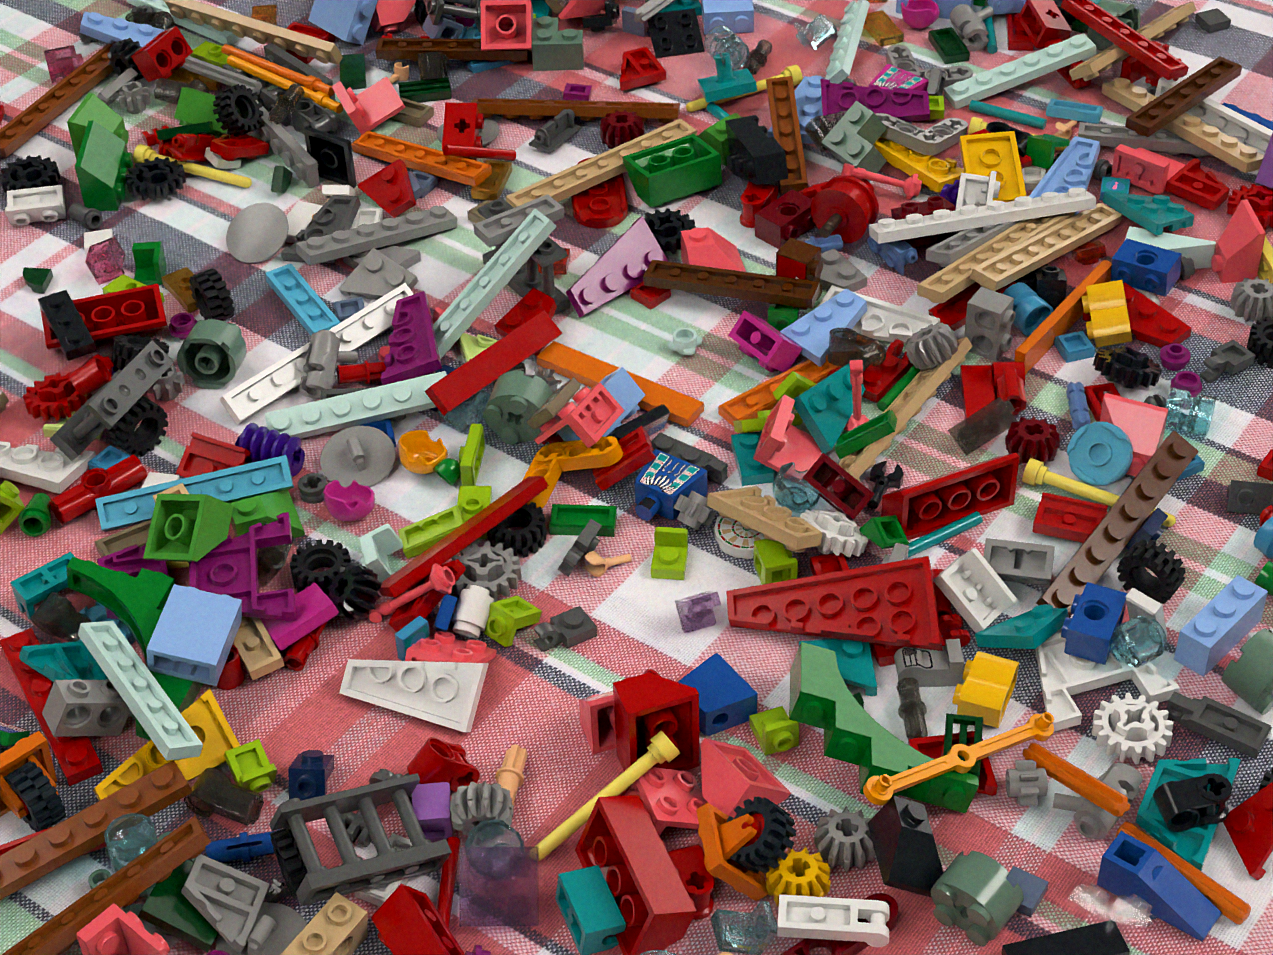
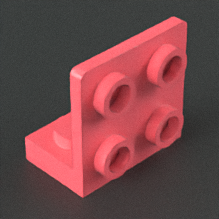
M388 77L381 79L358 95H355L351 87L346 89L341 81L332 86L346 113L361 135L366 131L375 129L379 124L405 109L404 103Z
M1120 144L1115 148L1111 176L1130 179V184L1143 188L1150 193L1161 195L1165 191L1166 181L1186 164L1141 147L1133 149Z
M600 382L591 389L585 386L572 397L573 402L568 401L554 418L539 428L541 433L534 441L539 445L568 424L589 448L604 435L625 410Z
M784 394L766 418L753 459L809 488L801 480L821 456L822 451L811 435L791 425L795 417L791 413L795 400Z
M437 631L435 634L407 648L405 661L487 663L496 657L497 650L486 647L487 644L483 641H463L455 639L453 633Z
M652 767L619 795H639L646 811L651 816V821L659 836L666 826L698 830L699 822L696 810L707 803L702 797V792L691 772Z
M114 903L76 933L83 955H168V952H170L169 945L161 935L156 932L151 935L144 929L143 923L136 914L131 911L125 913Z

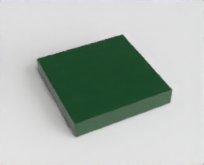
M186 860L176 867L166 880L156 883L138 917L208 953L218 932L181 893L194 863Z

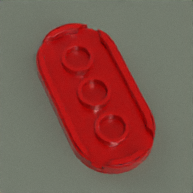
M590 158L583 159V160H581L580 162H578V164L581 163V162H584V161H586V160H588V159H590ZM623 173L571 196L573 216L578 223L589 228L602 229L613 227L624 221L628 214V202Z

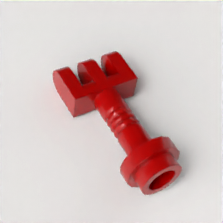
M167 125L161 126V129L169 128ZM157 128L151 129L152 134H149L147 131L141 132L147 146L158 144V153L160 155L173 158L172 153L163 147L164 145H172V139L158 140Z

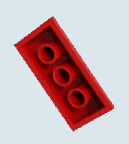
M158 284L72 300L95 343L112 340L119 335H135L168 328ZM41 311L47 349L50 352L62 350Z
M1017 453L998 456L882 495L881 517L896 515L909 541L929 534L977 511L984 515L1014 504L1020 456Z
M639 795L598 797L575 848L576 854L583 868L599 865L626 923L625 931L614 935L619 942L618 945L623 955H656L684 937L696 913L694 901L689 897L680 879V874L677 868L674 867L666 851L665 844L660 839L651 821V816L646 811Z

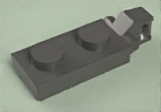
M659 433L651 441L653 450H660L706 469L707 480L722 485L728 478V464L710 453L663 433Z
M1174 691L1166 707V710L1169 712L1168 716L1184 727L1254 759L1258 757L1272 729L1271 725L1206 696H1203L1202 699H1191Z

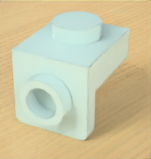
M384 524L359 537L363 552L360 562L362 566L372 569L374 573L378 574L379 582H383L392 575L387 555L403 547L402 540L389 524Z

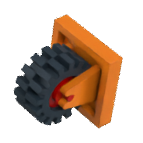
M40 731L20 739L13 747L0 754V817L12 811L19 819L23 818L26 824L28 823L35 832L47 829L66 817L65 807L61 804L62 800L55 789L57 787L55 783L57 778L48 741Z
M754 797L753 801L750 799L743 801L745 808L738 805L734 809L737 813L735 818L726 815L707 802L696 810L699 822L698 834L703 843L705 853L704 864L707 871L713 877H718L731 885L737 892H742L756 902L768 895L764 873L769 872V866L774 869L779 866L777 859L780 857L785 860L788 856L784 852L786 847L792 849L794 842L789 839L796 836V830L792 828L795 825L794 819L789 817L790 814L765 797L763 799L761 797Z

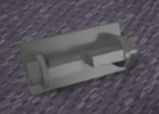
M563 109L560 114L554 117V121L550 120L536 130L535 139L529 143V146L549 154L582 129L581 126L574 124L575 113L571 109Z
M1231 480L1227 487V512L1260 515L1266 507L1273 505V484Z

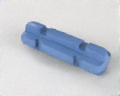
M1070 382L1067 385L1066 391L1070 415L1073 419L1072 425L1075 430L1089 424L1091 421L1086 395L1084 394V385L1081 382Z

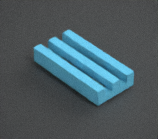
M1051 99L1046 110V116L1099 124L1103 113L1102 106Z

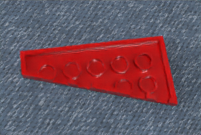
M929 556L726 591L728 620L731 627L943 651Z

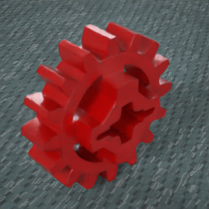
M1251 184V188L1242 185L1240 191L1236 189L1232 191V195H1229L1227 214L1233 216L1241 200L1247 199L1263 229L1266 230L1267 226L1273 228V189L1268 190L1267 186Z
M58 372L55 376L54 374L44 376V381L42 382L34 381L35 387H27V393L23 394V399L28 415L32 414L34 419L42 416L43 421H47L50 417H54L58 421L60 418L71 417V412L77 411L92 396V393L82 396L77 392L70 380L69 374L71 372H68L65 376H61L60 372Z

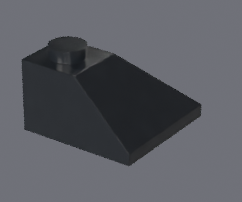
M306 126L304 128L307 152L317 161L319 177L355 188L357 183L351 141Z
M893 795L868 822L883 884L931 897V888L944 872L925 805Z

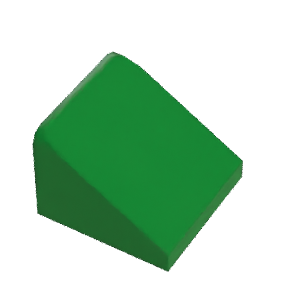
M896 515L873 517L859 529L863 535L882 549L894 548L896 543L909 544Z

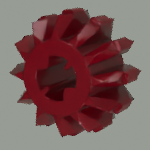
M615 110V113H607L606 117L601 119L600 137L602 143L606 144L610 149L644 135L642 117L637 116L636 112L629 113L627 110L623 112Z
M1034 416L1031 419L1021 417L1019 422H1011L1005 437V445L1009 454L1017 453L1020 456L1019 465L1028 463L1029 459L1033 458L1044 462L1045 466L1047 461H1054L1057 450L1060 447V438L1056 425L1048 424L1047 418L1037 420Z

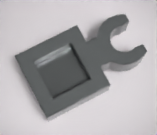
M590 519L557 570L569 577L583 555L594 551L598 546L600 540L596 538V535L602 525Z

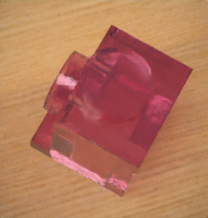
M74 45L44 51L52 85L57 84V79H64L84 63L82 54H76Z
M114 236L91 245L85 263L98 285L125 274L122 267L126 254Z

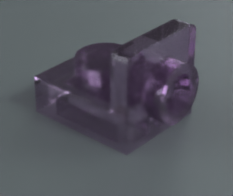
M706 591L675 600L683 632L690 633L716 624L713 607L721 605L718 592Z

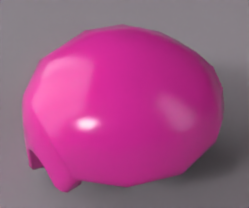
M909 0L906 6L903 2L901 3L903 20L912 28H926L939 18V6L932 0Z
M333 480L324 487L325 505L331 516L336 520L355 521L362 519L371 513L375 506L374 491L369 486L359 485L356 480H353L348 487L341 486L338 480Z

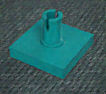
M722 53V57H720V54L714 56L717 75L698 79L699 89L707 103L757 91L756 81L748 68L732 71L730 53Z

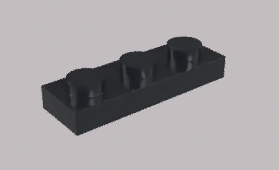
M67 290L52 293L38 299L40 309L67 361L97 351L95 342Z

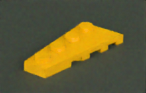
M881 136L873 144L891 166L899 168L910 177L913 174H918L917 180H921L924 185L934 192H941L945 184H954L955 180H960L961 172L964 173V169L957 167V161L948 157L944 161L933 157V155H924Z
M210 689L181 713L203 744L199 757L174 760L187 782L225 763V751L240 746ZM150 739L142 748L100 782L93 791L100 801L172 760L166 761Z

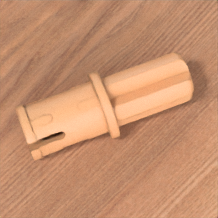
M517 744L512 745L506 751L502 767L495 774V779L501 785V788L510 790L513 806L517 790L524 783V775L522 773L528 756L527 750L520 748Z

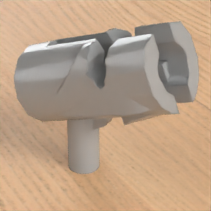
M960 4L954 7L949 18L965 47L969 51H978L988 44L989 40L986 35L989 33L985 23H982V21L994 15L993 8L988 6L975 13L972 7L967 4Z
M319 330L317 333H313L310 338L306 363L303 366V372L307 376L301 377L299 392L309 398L320 399L322 389H332L337 377L334 375L337 365H340V363H357L358 361L356 351H339L340 340L332 331Z
M1120 762L1113 763L1104 774L1097 778L1127 796L1128 803L1130 804L1140 792L1141 788H1139V785L1143 781L1142 775L1135 768ZM1058 793L1054 795L1053 808L1076 812L1073 816L1076 827L1087 838L1104 839L1120 818L1112 815L1083 796L1076 797Z

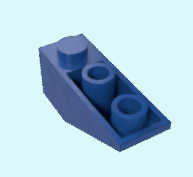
M1120 831L1102 855L1097 880L1098 886L1201 942L1204 941L1221 916V911L1153 847Z

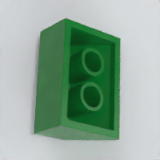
M94 120L88 121L75 164L84 206L95 208L99 211H118L121 200L125 199V184H127L125 175L129 174V168H133V156L131 152L128 153L125 141Z
M695 134L622 157L637 196L650 207L662 206L665 202L682 199L689 194L706 191L713 186L722 184L720 153Z

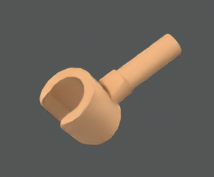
M402 62L394 64V74L389 78L392 84L396 81H406L409 79V65L402 67Z
M1071 120L1066 124L1057 122L1055 127L1058 129V132L1053 134V136L1069 140L1072 135L1071 128L1077 124V121Z
M591 551L585 555V559L590 564L585 565L583 568L591 575L600 577L606 572L608 567L631 562L632 558L630 554L602 558L595 551Z

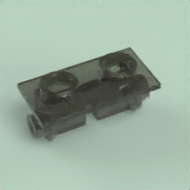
M999 397L949 429L948 432L965 456L1008 430L1011 422L1018 421L1012 414L1014 411L1013 405L1008 400L1003 402Z

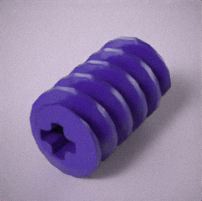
M250 423L235 442L236 446L251 452L250 456H247L245 459L247 463L286 455L292 477L297 475L303 468L305 453L301 448V439L297 436L290 438L287 433L280 434L278 430L269 431L265 426L259 427L255 423Z

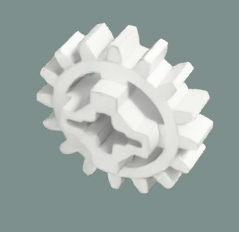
M814 509V512L805 510V513H801L800 517L822 532L821 546H816L819 552L823 554L834 553L837 556L843 553L847 557H851L852 554L860 556L861 553H864L869 539L860 532L861 526H857L854 521L849 520L846 514L838 511H819L817 509Z
M1126 693L1123 700H1120L1116 695H1112L1110 703L1102 701L1099 710H1095L1091 733L1093 736H1097V747L1107 746V756L1117 753L1119 754L1120 762H1124L1127 757H1131L1134 764H1139L1140 757H1145L1147 761L1153 762L1155 753L1163 756L1166 747L1171 745L1173 721L1167 720L1169 712L1167 710L1158 711L1159 702L1153 701L1150 704L1146 703L1145 695H1141L1138 700L1133 699L1130 693Z

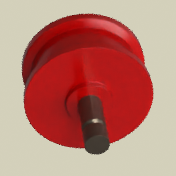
M839 175L830 179L823 190L816 194L811 203V215L819 229V234L824 238L839 234L842 237L843 243H853L861 239L866 233L868 225L874 224L879 214V204L874 192L863 181L848 175Z

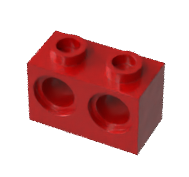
M175 26L159 33L134 53L131 58L147 82L156 79L162 82L172 75L171 70L173 68L176 70L182 67L185 63V58L192 54L193 51L178 27Z

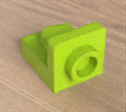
M656 527L654 532L655 546L651 564V578L684 580L688 558V530L685 528Z
M518 595L490 603L486 628L483 632L504 647L512 646L516 629H522L523 627L539 623L542 610Z
M783 706L749 715V726L765 756L776 752H784L799 746V722L790 720Z

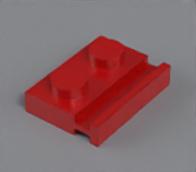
M643 426L618 440L623 456L617 463L607 467L592 468L593 475L596 478L595 483L602 492L656 458L649 434Z
M192 432L191 437L193 438L191 443L186 446L175 474L182 478H188L244 465L246 457L250 456L251 452L245 448Z
M1043 492L1033 522L1032 532L1083 543L1106 515L1108 505Z

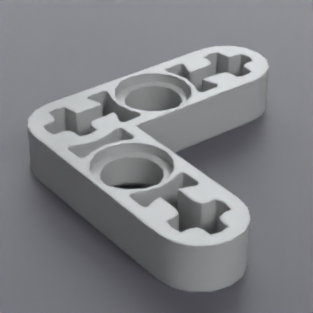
M904 45L888 47L887 64L927 80L930 79L932 69L919 70L908 47ZM967 66L938 68L946 74L944 88L973 77V70Z
M876 113V116L887 128L881 137L924 155H936L959 142L960 136L966 135L968 123L959 118H947L924 130L891 115Z

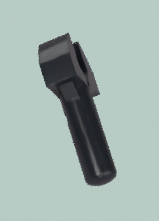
M887 461L873 465L869 481L876 484L872 490L874 496L867 503L869 508H878L882 501V495L886 493L889 487L901 488L904 473L899 464L895 467V471L887 476H884L887 469Z

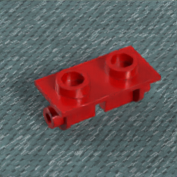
M177 134L172 139V145H164L163 147L172 153L174 159L180 162H187L188 160L206 162L208 160L204 156L206 147H211V141L216 139V137L212 134H198L197 136L195 134Z

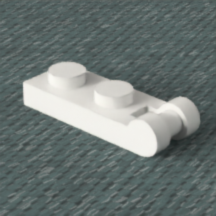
M779 894L777 936L866 942L872 947H883L889 943V928L886 926V922L890 918V907L886 902L879 900ZM858 918L867 919L870 923L858 922Z

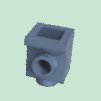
M428 14L422 29L430 38L458 39L464 26L454 22V17L447 14H441L438 25H433Z

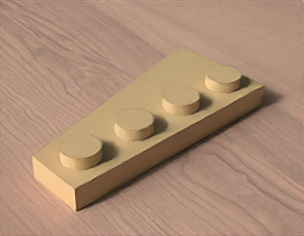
M757 486L708 493L707 506L718 511L720 516L735 519L741 522L742 527L755 529L763 533L764 538L785 544L786 548L790 551L804 552L806 548L821 546V531L801 517H791L792 511L787 507L775 506L776 499L770 495H764L763 498L761 496L762 489Z

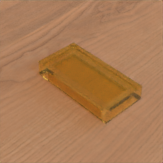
M883 10L867 13L863 27L881 47L903 42L904 33Z

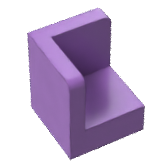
M449 783L417 784L412 792V807L426 840L436 842L452 837L453 825L450 814Z

